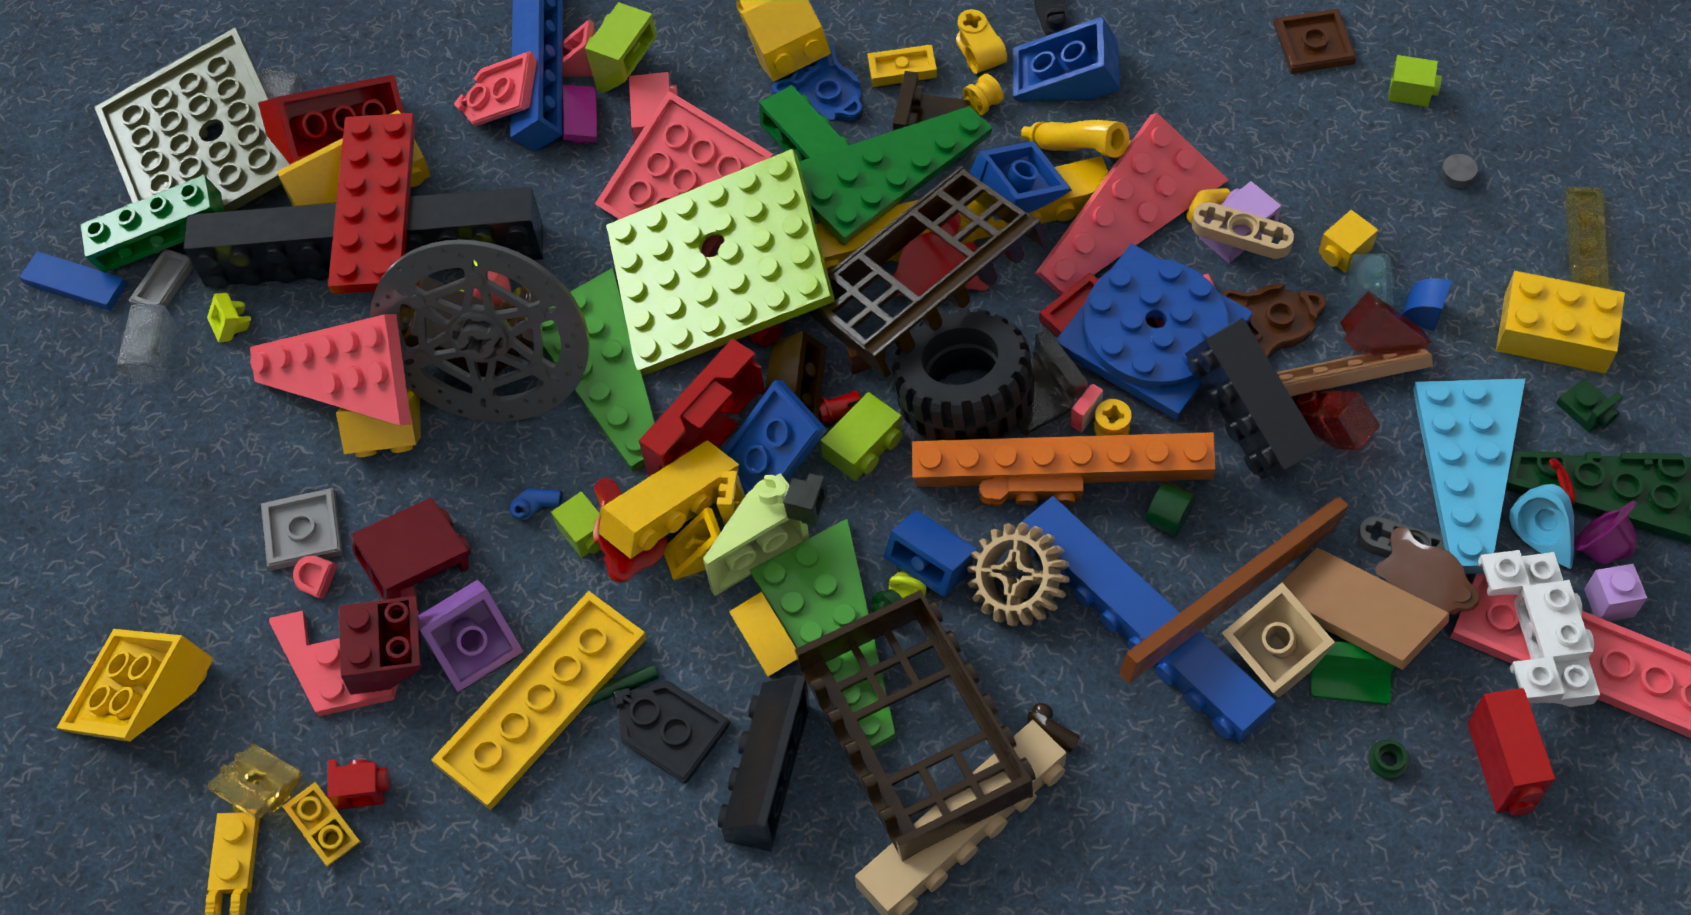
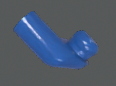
M528 488L512 501L509 508L510 514L517 520H526L542 507L557 508L562 505L563 491Z

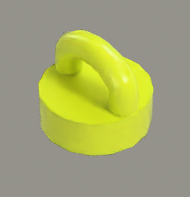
M904 571L898 572L889 580V589L896 591L902 598L919 590L926 597V585Z

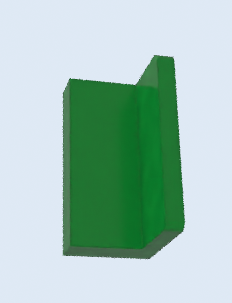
M1334 641L1336 644L1311 671L1310 695L1312 697L1389 705L1391 701V674L1395 666L1352 643Z

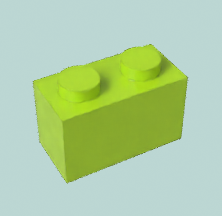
M867 392L820 440L822 457L856 481L863 473L867 475L874 470L879 462V456L887 448L892 450L898 445L903 436L902 415L870 392Z

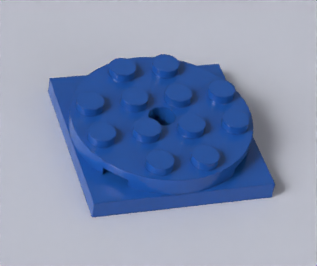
M1131 243L1112 269L1095 283L1084 305L1055 340L1054 349L1177 421L1203 386L1202 381L1196 379L1187 366L1188 358L1185 353L1241 318H1244L1248 324L1253 312L1219 293L1208 279L1194 269L1173 260L1159 259ZM1156 318L1164 322L1165 325L1160 328H1153L1147 324L1146 319Z

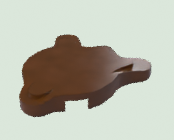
M1272 284L1254 292L1246 293L1228 289L1224 290L1221 294L1253 312L1251 320L1247 325L1269 359L1277 350L1303 343L1310 336L1317 318L1323 314L1326 307V300L1320 293L1303 290L1296 293L1292 290L1284 289L1285 284Z
M1405 527L1396 528L1391 533L1392 554L1376 567V573L1381 579L1452 615L1458 612L1472 611L1478 606L1480 594L1469 582L1463 566L1453 554L1439 547L1419 543L1414 539L1410 530Z

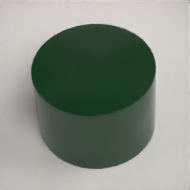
M1164 481L1152 500L1145 523L1176 537L1190 515L1196 495L1168 481Z

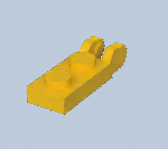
M257 812L217 813L205 915H221L223 894L232 893L230 915H245L248 893H251L260 822V815Z

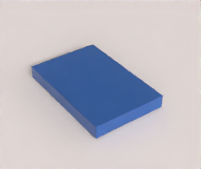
M774 380L723 452L739 464L737 474L746 496L758 482L764 479L765 475L776 476L781 473L788 482L827 429L783 380Z

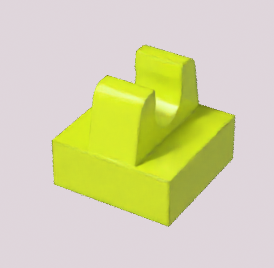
M228 293L214 294L207 316L218 343L232 340L235 333L246 331L251 322L250 316H240L244 312L245 304L240 301H231Z

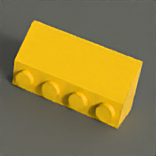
M397 110V111H395V112H393V113H391V114H401V113L399 112V110ZM343 138L277 171L292 206L336 203ZM415 139L411 187L420 185L426 178L431 176L425 158Z

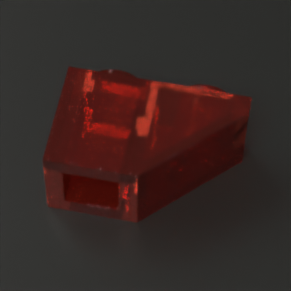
M1313 390L1310 393L1302 394L1297 399L1296 406L1313 434L1335 449L1359 450L1380 427L1360 392Z

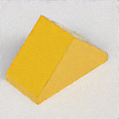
M706 507L667 544L664 556L673 580L706 570L703 558L721 533L712 508Z

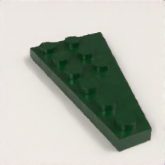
M1515 451L1511 458L1506 490L1523 495L1530 489L1546 484H1555L1561 487L1557 472L1549 463L1550 459L1556 458L1567 471L1575 491L1576 502L1572 505L1573 510L1600 517L1605 513L1620 509L1635 500L1637 503L1628 514L1635 528L1691 544V457H1684L1682 453H1621L1620 456H1601V452H1586L1584 456L1563 455L1561 452Z

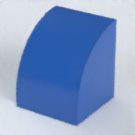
M1433 278L1415 283L1409 291L1399 321L1435 331L1452 281Z

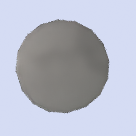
M1451 155L1443 163L1441 178L1451 187H1468L1474 182L1478 171L1477 164L1467 155Z

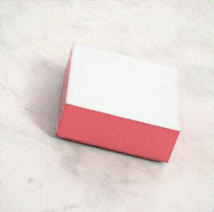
M1092 384L1075 403L1071 410L1070 424L1072 428L1082 433L1095 416L1097 406L1102 402L1103 389Z

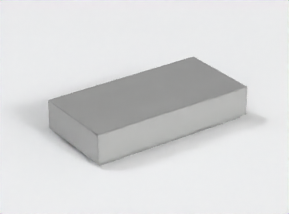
M164 249L128 300L131 306L161 316L194 267L189 257L169 249Z

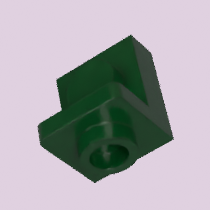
M1584 378L1560 396L1556 404L1590 433L1599 425L1606 428L1615 421L1620 414L1617 408L1623 396L1617 392L1608 399Z

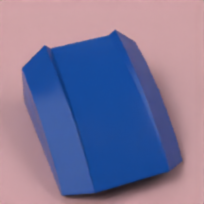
M1034 141L979 151L970 170L971 175L1026 213L1042 208L1072 191ZM994 215V220H1002Z

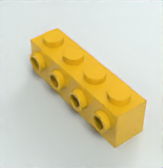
M706 440L604 505L601 511L599 534L630 559L643 550L648 551L658 540L670 532H677L685 522L699 515L706 507L709 508L717 502V498L721 497L719 486L723 484L721 479L722 471H737L738 473L739 464Z

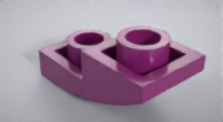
M562 84L563 140H570L577 144L596 142L597 107L595 87Z

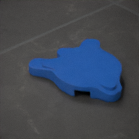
M829 45L831 54L817 60L815 66L807 65L793 72L791 78L779 80L772 85V95L792 85L801 95H806L812 107L829 121L843 120L853 122L860 119L863 114V107L860 102V82L851 70L838 62L836 50L832 45Z

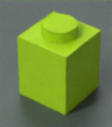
M1397 55L1391 75L1388 101L1428 107L1431 96H1438L1442 76L1436 75L1438 61Z
M582 491L551 511L557 529L581 558L588 553L594 554L602 550L598 542L594 543L593 537L594 525L599 512Z

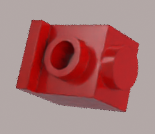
M336 759L328 760V799L337 810L384 804V791H389L391 786L388 767L379 768L376 762L364 759L353 760L345 766H340Z

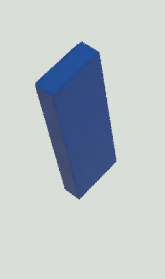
M38 251L19 277L23 284L111 311L128 285L122 277Z

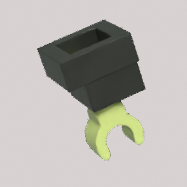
M809 473L807 481L792 478L789 486L781 482L774 475L764 476L766 486L773 487L775 490L770 493L759 491L758 495L761 503L765 505L783 503L787 518L817 526L828 495L824 476Z

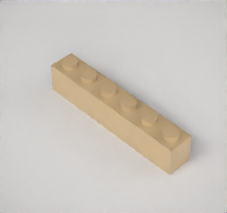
M1031 720L1014 735L1017 745L1014 747L1019 759L1027 758L1036 776V779L1032 781L1033 797H1028L918 852L903 862L893 843H891L855 875L856 888L881 915H909L918 904L917 897L926 889H929L930 892L938 889L948 878L946 872L957 862L960 865L967 863L978 851L976 845L986 836L990 839L996 837L1007 825L1008 821L1006 818L1016 809L1020 813L1025 811L1036 799L1037 795L1035 792L1044 784L1048 787L1054 785L1065 773L1063 767L1065 766L1066 751L1034 720ZM995 754L973 771V775L998 763L999 761ZM1005 771L978 784L986 795L1010 783V780ZM968 788L944 801L951 812L975 800L976 797L971 788ZM937 805L932 807L913 824L916 829L942 816Z

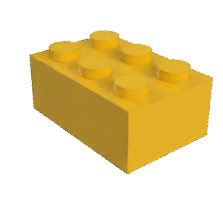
M1514 271L1504 296L1496 351L1606 374L1618 351L1625 292Z

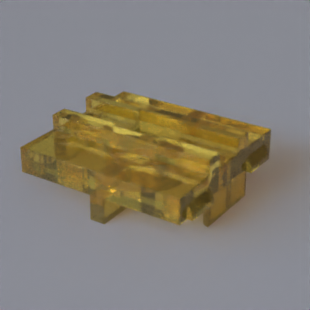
M253 743L243 753L237 752L234 755L235 760L230 765L224 764L220 768L221 773L209 782L207 786L209 791L230 803L235 812L238 813L241 810L257 820L262 818L269 810L273 814L291 797L290 791L301 782L302 775L297 769Z

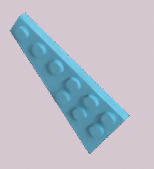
M1526 378L1415 382L1413 388L1444 548L1458 559L1464 568L1465 574L1484 573L1483 566L1479 567L1478 560L1481 555L1491 554L1495 551Z

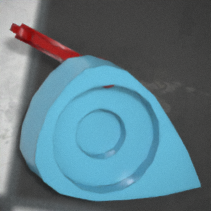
M1552 458L1549 460V463L1556 470L1561 487L1555 484H1546L1530 489L1514 503L1510 509L1509 520L1512 529L1525 543L1541 554L1554 552L1557 562L1571 569L1574 556V513L1572 505L1576 502V496L1564 466L1556 458Z

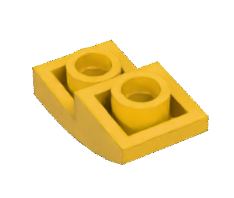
M762 592L729 611L768 677L797 660L795 654L796 647Z
M316 782L282 806L327 867L360 843V840Z

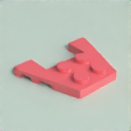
M411 586L401 590V597L417 596L415 587ZM303 611L269 618L270 625L318 717L395 699L397 685L390 690L351 695L341 678L340 638L309 645L307 620Z

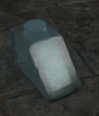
M1353 254L1347 281L1356 336L1392 335L1394 278L1390 254Z

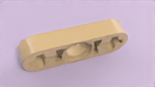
M1212 202L1198 205L1193 213L1192 229L1200 237L1273 259L1283 258L1291 251L1294 233L1286 224ZM1207 217L1213 218L1210 224L1205 223L1203 221H1205ZM1224 221L1228 222L1226 230L1222 229ZM1237 225H1245L1251 229L1252 233L1247 236H1240L1233 231V228ZM1259 231L1263 232L1261 240L1257 239ZM1275 237L1281 239L1279 244L1272 243Z

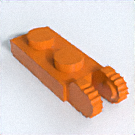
M1081 476L993 478L992 480L989 478L981 481V484H979L980 488H978L979 501H981V504L984 503L985 506L989 505V507L990 505H993V507L1002 506L1007 500H1015L1017 505L1031 506L1038 504V500H1046L1052 496L1063 505L1075 504V499H1082L1083 478Z

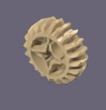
M1022 522L1018 524L1017 528L1010 523L1004 524L1003 533L998 529L990 530L992 542L984 538L979 540L984 550L982 553L977 551L971 553L972 557L978 560L977 566L971 565L967 567L968 572L976 574V578L970 580L967 584L970 588L979 589L972 599L978 603L984 602L981 608L984 614L989 615L993 613L994 621L1002 623L1006 619L1007 624L1010 626H1017L1019 621L1026 626L1032 625L1033 616L1041 621L1046 619L1044 607L1051 611L1058 609L1057 604L1052 599L1054 596L1064 598L1066 593L1058 589L1059 584H1066L1070 581L1068 576L1060 574V570L1069 567L1068 561L1057 560L1064 552L1063 547L1053 546L1055 537L1051 534L1043 536L1042 528L1034 526L1030 530L1029 525ZM1030 546L1040 556L1043 571L1034 568L1032 555L1029 554ZM1013 547L1012 550H1009L1008 558L1006 559V561L1000 565H996L1000 557L1008 549ZM1023 570V572L1032 574V576H1022L1021 579H1014V577L1005 575V573ZM994 578H999L1003 582L1007 603L998 594ZM1036 584H1041L1035 595L1023 603V599H1027L1030 588Z

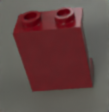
M432 497L351 534L353 555L382 600L401 598V590L454 565H457L461 572L469 569L468 555L471 554V548L463 534H456L448 511L444 507L439 509Z

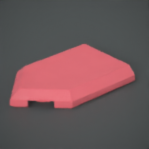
M529 51L482 68L473 78L477 81L466 96L461 94L454 105L465 114L474 126L530 108L537 65L534 54Z

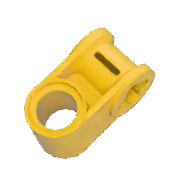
M974 9L962 12L958 16L957 25L960 31L957 34L956 43L966 58L972 72L978 74L1006 63L1007 52L1004 43L996 35L986 16Z

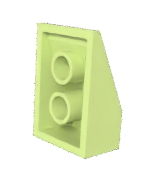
M781 473L776 475V477H778L781 482L786 483L789 486V484L787 483V481ZM765 479L758 482L747 493L703 558L710 589L714 596L750 576V569L809 539L808 525L802 523V521L787 518L783 503L765 505L760 502L759 491L770 493L775 490L773 487L766 486Z

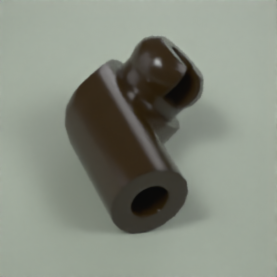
M1036 703L1032 708V712H1028V723L1034 720L1061 748L1070 753L1075 748L1080 736L1050 719L1053 716V710L1050 706L1044 703Z

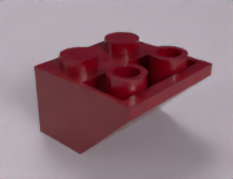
M417 596L339 606L341 678L351 695L390 690L421 669Z

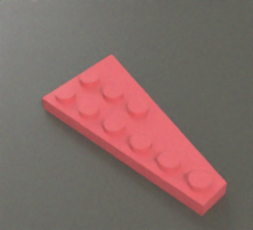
M1158 113L1152 114L1035 274L1057 294L1062 295L1089 273L1095 275L1122 256L1131 243L1134 245L1139 244L1189 209L1192 200L1199 191L1217 189L1229 179Z
M396 314L379 315L250 347V364L253 369L254 381L393 424L411 425Z

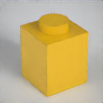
M1350 210L1323 233L1318 253L1322 255L1323 260L1332 267L1337 266L1346 273L1373 249L1378 229Z

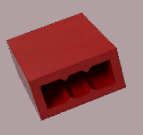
M1518 688L1484 694L1467 725L1496 813L1509 811L1511 816L1526 815L1535 810L1539 801L1545 796V793L1554 782L1555 777L1525 689Z

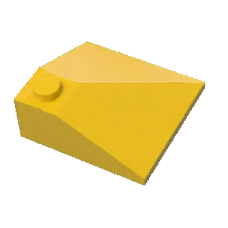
M113 629L59 722L57 729L68 733L130 742L195 693L198 686L205 680L207 670L214 658L182 635Z

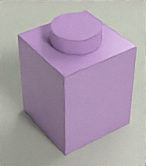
M1634 564L1595 570L1584 588L1594 616L1607 621L1635 617L1647 599Z

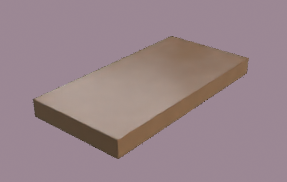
M1318 547L1282 581L1323 629L1401 670L1449 622L1448 612Z

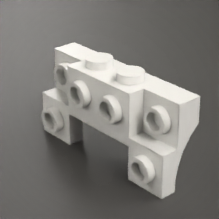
M1520 550L1481 555L1478 564L1479 567L1483 566L1489 586L1487 589L1488 596L1517 595L1514 606L1531 659L1514 661L1510 670L1511 673H1515L1519 688L1525 689L1529 704L1557 703L1568 707L1594 704L1600 696V692L1589 661V656L1594 650L1593 635L1589 629H1585L1581 617L1582 602L1580 596L1573 592L1570 580L1563 581L1555 553L1521 556Z

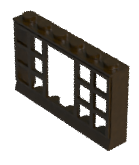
M960 166L828 272L835 302L809 312L817 322L886 379L891 373L881 353L895 342L897 347L904 353H910L915 347V342L909 330L921 320L931 330H938L942 325V318L937 307L948 298H951L952 302L958 307H966L970 302V297L965 284L976 275L986 285H993L997 280V274L992 262L1003 253L1015 264L1020 263L1024 258V251L1019 240L1024 236L1043 249L1049 243L1039 219L1017 207ZM975 200L987 210L978 216L966 206ZM960 213L970 220L971 223L952 237L940 227ZM996 215L1008 223V225L999 231L986 221ZM981 228L991 235L992 238L973 252L961 242L975 230ZM928 229L965 256L966 259L918 297L880 266L905 247L911 240ZM880 277L892 287L872 302L860 292ZM900 293L912 303L892 318L880 307ZM854 298L865 309L848 323H845L834 313ZM874 314L885 325L868 339H865L854 329Z
M921 590L795 649L798 665L803 676L806 677L813 695L902 862L918 852L1028 797L1032 798V781L1036 779L1034 770L1027 758L1019 759L1014 747L1017 745L1009 727L1006 724L1000 726L995 718L998 712L991 696L988 693L981 694L976 684L979 683V679L972 664L969 661L963 663L958 654L961 652L955 635L951 630L945 632L940 624L943 618L938 606L933 600L927 602ZM917 619L928 640L903 651L892 631ZM884 635L895 656L870 667L859 646ZM933 648L945 669L919 680L908 659ZM852 651L862 671L836 683L826 662ZM901 664L912 685L886 697L875 675ZM950 677L981 732L887 777L858 721ZM868 680L878 701L853 713L842 691ZM987 740L999 762L973 775L961 752ZM953 756L965 779L939 792L927 769ZM1005 771L1010 783L985 795L978 783ZM919 773L931 796L904 808L893 785ZM971 788L976 799L950 812L944 800ZM937 805L942 816L916 829L910 817Z

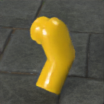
M1220 188L1199 191L1192 200L1189 211L1186 214L1189 223L1192 224L1193 213L1198 205L1205 202L1221 205L1231 193L1230 190Z

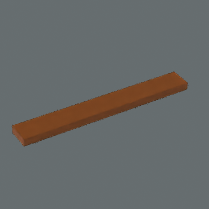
M1340 497L1330 501L1126 653L1119 675L1130 684L1339 526L1349 505Z

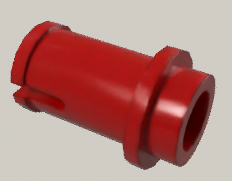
M854 390L851 393L829 400L826 397L821 398L819 421L822 424L828 423V425H833L834 420L843 418L856 405L847 406V404L861 399L858 391Z

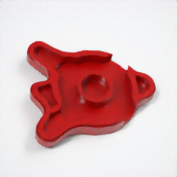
M956 214L940 228L954 237L960 227V215ZM929 232L919 235L903 248L893 277L919 297L964 261L966 257L934 233ZM972 242L963 244L973 252L977 250L976 245ZM978 275L965 284L966 289L985 291L990 287L983 283Z
M601 478L594 486V491L600 504V513L595 521L593 530L594 543L598 542L606 555L603 560L607 565L609 577L615 582L625 583L634 574L654 566L659 561L667 546V535L658 540L650 550H643L631 559L599 534L602 507L622 495L617 484L612 479Z

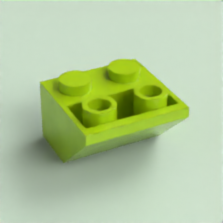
M618 2L612 12L606 15L603 24L596 34L589 38L585 51L597 91L606 93L624 83L657 38L652 13Z

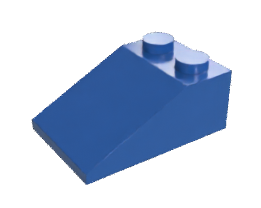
M1103 16L1013 48V98L1016 101L1092 100L1120 90L1118 40Z

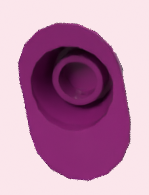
M1635 500L1631 501L1620 509L1605 513L1585 526L1574 538V551H1582L1598 564H1606L1631 557L1635 552V542L1638 536L1628 514L1637 502Z

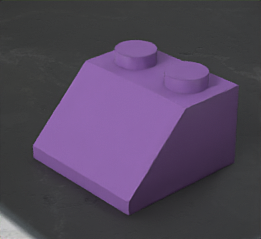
M479 580L474 581L418 615L420 634L457 692L524 652L490 593Z

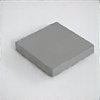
M333 488L261 503L266 561L270 571L295 566L305 556L311 555L327 559L343 555L336 492Z

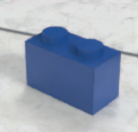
M915 510L891 530L883 558L945 597L969 574L967 567L971 566L974 560L971 553L977 551V548L918 510Z

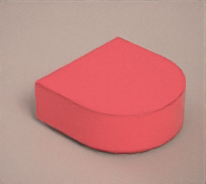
M305 556L294 567V583L301 591L324 599L338 564L322 557Z

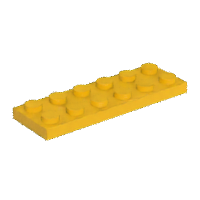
M588 591L439 750L431 761L438 769L491 811L583 710L595 693L613 677L647 639L645 632Z

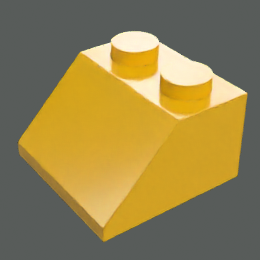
M762 0L740 11L758 61L773 82L831 54L822 25L809 0Z
M407 388L411 425H397L339 408L336 416L344 454L355 453L356 457H368L377 454V450L391 448L393 453L406 452L413 449V445H416L421 438L420 397Z

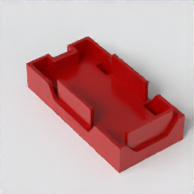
M731 339L640 438L639 444L649 477L706 440L719 448L739 426L738 423L722 413L739 414L758 392L761 394L765 393L761 366L751 360L756 357L753 351L736 340Z

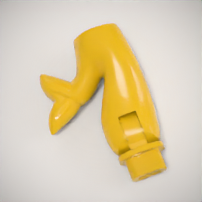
M1084 120L1071 123L1042 121L1036 122L1032 126H1024L1021 129L1022 139L1034 141L1039 148L1051 151H1074L1081 148H1090L1097 150L1101 155L1118 158L1125 153L1131 142L1127 126L1123 122L1109 120Z

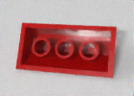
M394 74L278 96L258 103L267 137L290 165L342 139L345 117L385 115L397 110L400 113H404Z

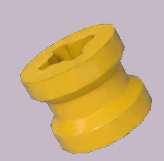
M983 74L978 78L975 85L969 84L962 90L964 100H969L970 107L980 116L986 114L991 105H998L1004 100V93L1000 84L989 74Z
M1118 399L1102 401L1095 411L1094 432L1096 436L1128 435L1132 418L1129 406Z

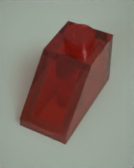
M1369 290L1340 322L1346 333L1345 341L1357 351L1361 352L1364 348L1374 356L1424 349L1431 343L1421 327Z

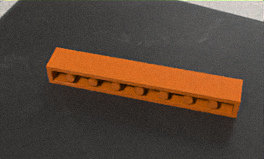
M1214 432L912 441V478L916 487L979 486L981 481L990 478L992 480L993 478L1081 476L1083 483L1213 480L1215 473Z

